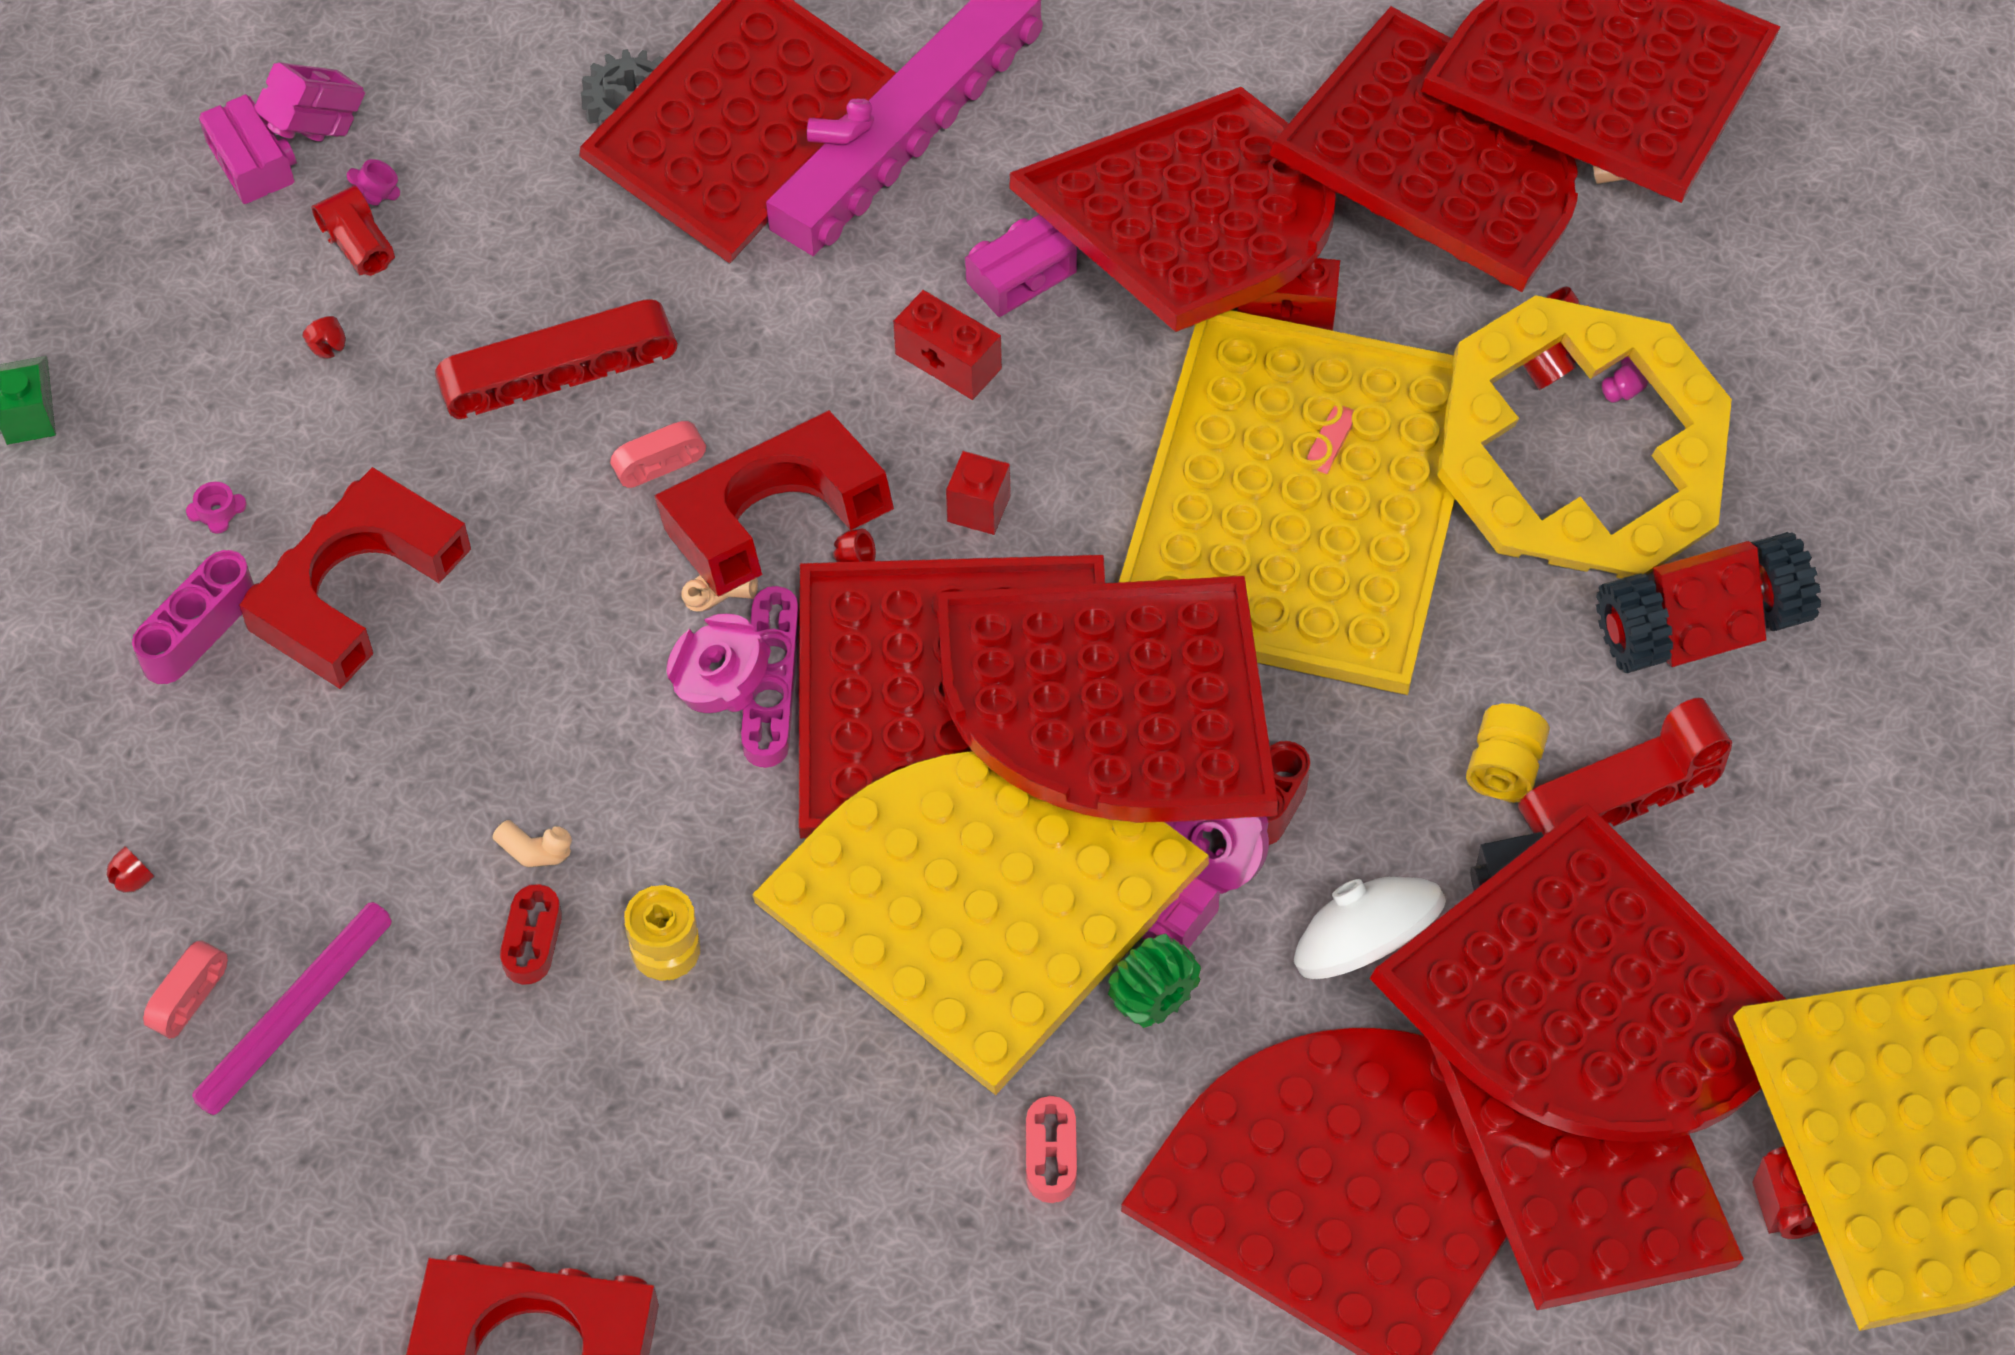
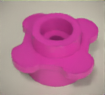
M369 159L364 162L360 170L351 168L347 172V180L358 187L367 203L377 206L385 199L395 201L400 196V190L396 186L398 182L397 174L383 161Z
M216 481L208 482L195 491L193 503L186 507V515L190 521H200L208 525L210 532L218 534L225 532L229 528V521L237 513L243 512L247 504L244 496L241 494L233 495L228 485ZM215 505L221 506L219 509L212 510V507Z

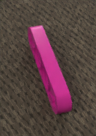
M780 586L767 587L761 590L754 597L751 612V625L770 647H780L786 652V656L782 661L773 664L768 663L760 684L752 692L751 702L743 709L741 739L744 756L748 762L763 768L773 767L781 763L786 758L790 746L799 611L797 598L793 592ZM776 604L782 605V610L779 613V630L770 629L769 612L772 610V605ZM764 690H776L782 694V701L774 707H761L755 702L756 696ZM762 722L771 723L772 736L769 749L764 750L759 749L758 742L762 739Z

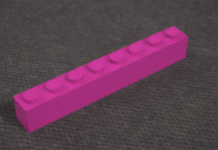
M970 0L869 100L872 105L871 115L874 116L873 124L869 130L848 144L825 143L766 202L769 230L812 256L825 244L827 246L834 244L840 237L843 226L854 215L861 216L869 208L873 196L884 185L887 187L891 186L899 177L902 167L913 156L916 158L920 157L926 151L930 139L941 128L947 129L954 123L959 110L969 99L976 100L981 96L987 81L997 71L1004 72L1008 69L1015 53L1025 43L1032 44L1038 38L1043 26V21L1041 20V0Z

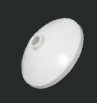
M1382 877L1365 883L1361 879L1347 882L1333 892L1332 896L1334 899L1326 904L1312 919L1298 942L1294 963L1299 973L1309 979L1334 977L1364 967L1394 952L1425 930L1443 910L1446 902L1445 896L1438 884L1422 878Z

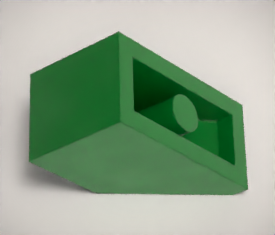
M47 356L0 364V430L7 445L56 436Z

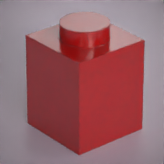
M962 451L946 488L947 522L995 535L1011 497L1010 464Z

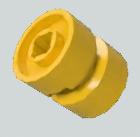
M1505 703L1490 706L1485 710L1477 737L1479 746L1472 752L1467 769L1466 780L1468 784L1482 795L1507 802H1519L1527 793L1533 790L1539 769L1538 761L1542 759L1550 731L1547 721L1539 713L1524 706Z
M667 885L650 886L639 891L629 901L624 912L625 929L629 940L630 952L637 969L645 976L659 981L674 980L687 974L696 965L700 955V938L696 916L689 897L678 888Z

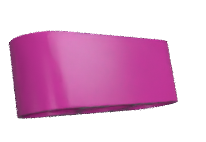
M221 550L210 555L136 630L132 638V646L144 676L149 681L156 684H168L178 680L242 615L239 604L243 601L246 592L254 583L246 560L240 553L233 550Z

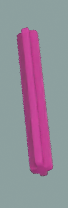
M374 902L366 904L193 1091L192 1097L202 1110L210 1115L218 1114L390 927L392 921L384 908Z

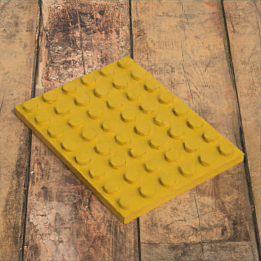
M1232 310L1195 324L1119 582L1245 576L1257 663L1408 695L1455 502L1454 496L1437 476L1439 459L1443 450L1445 435L1443 430L1448 395L1451 391L1454 355ZM1336 406L1338 409L1337 415L1333 419L1326 421L1332 409ZM1342 406L1354 410L1352 414V429L1328 474L1317 471L1332 454L1330 440L1320 434L1322 427L1332 425L1341 418L1343 413ZM1317 437L1322 439L1327 445L1326 455L1319 460H1308V454Z

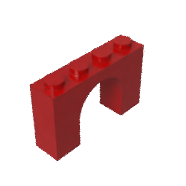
M830 410L654 495L665 531L718 597L763 575L753 538L738 521L746 509L759 500L785 492H803L817 496L828 504L850 531L894 509L886 472Z
M372 467L360 480H356L348 486L343 498L327 514H323L316 519L310 532L294 548L288 549L283 553L277 566L260 583L254 584L246 592L243 601L239 604L246 627L249 632L341 689L374 653L366 628L318 597L320 585L327 573L338 563L349 557L363 553H383L402 560L440 584L471 550L466 525L461 520Z
M450 1255L446 1260L428 1258L406 1355H477L482 1342L495 1327L507 1319L526 1313L550 1314L568 1322L583 1339L582 1355H649L659 1303L654 1285H648L646 1281L635 1276L620 1275L616 1276L614 1280L592 1278L584 1271L571 1268L561 1269L558 1273L536 1271L532 1266L521 1262H505L500 1267L480 1264L477 1260L464 1255Z

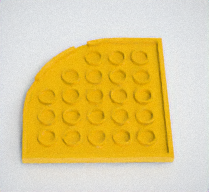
M973 751L917 762L892 772L866 786L827 817L752 895L755 904L994 1095H997L1152 927L1159 915L1209 865V855L1165 822L1134 823L1099 818L1063 809L1035 798L1007 782L992 771Z
M2015 964L1743 1006L1733 1016L1859 1331L1975 1307L2003 1295L2015 1286Z

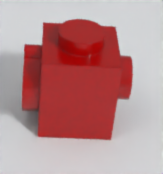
M1783 1146L1770 1151L1766 1156H1763L1752 1182L1768 1233L1780 1232L1781 1236L1785 1239H1800L1819 1233L1786 1147Z

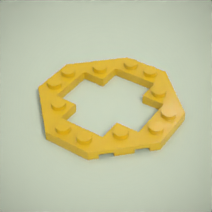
M1535 295L1458 343L1454 351L1453 377L1447 401L1443 430L1445 435L1437 476L1498 554L1517 558L1521 554L1548 559V564L1585 572L1592 568L1616 573V578L1622 579L1640 573L1648 575L1653 571V567L1665 564L1714 532L1717 528L1720 517L1732 399L1670 323ZM1559 342L1563 344L1590 379L1628 356L1686 428L1659 445L1651 455L1679 492L1612 535L1581 496L1544 520H1541L1484 448L1485 445L1514 428L1519 420V417L1496 390L1493 383Z

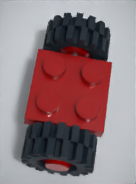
M1786 532L1754 542L1738 543L1653 567L1655 583L1653 580L1649 581L1648 575L1640 573L1600 585V591L1596 595L1599 604H1596V610L1601 615V620H1598L1599 627L1604 630L1605 636L1603 639L1606 645L1609 644L1612 657H1616L1617 667L1620 670L1623 669L1624 673L1634 672L1665 662L1671 667L1766 641L1765 627H1770V631H1777L1815 620L1814 618L1819 615L1817 608L1821 607V599L1816 594L1821 593L1820 584L1816 583L1814 576L1818 575L1816 567H1811L1809 563L1812 557L1809 551H1803V541L1796 539V534L1793 532Z

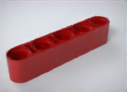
M646 299L452 355L438 364L435 369V376L449 414L456 419L468 418V413L474 411L478 415L515 404V399L522 398L523 401L562 390L560 386L566 384L573 387L608 376L607 372L613 370L617 374L654 363V358L662 357L663 360L668 359L677 350L678 343L662 304L657 300Z

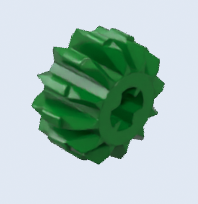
M1166 933L1157 936L1155 939L1150 937L1145 939L1137 949H1131L1130 955L1125 960L1118 962L1117 966L1119 969L1110 976L1108 981L1110 984L1108 995L1115 1002L1114 1006L1123 1016H1128L1135 1024L1138 1023L1143 1028L1152 1026L1155 1022L1158 1024L1163 1023L1168 1015L1173 1012L1178 1013L1179 1007L1185 1001L1191 999V991L1198 987L1201 980L1199 978L1201 966L1195 960L1193 953L1184 944L1181 945Z

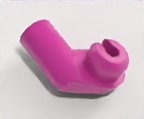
M865 99L850 100L847 105V114L838 120L809 118L807 141L833 144H848L869 130L873 124L874 116L871 115V103Z
M1628 356L1620 360L1622 367L1614 372V376L1604 378L1601 388L1603 394L1611 403H1616L1622 398L1625 400L1632 399L1648 385V380Z

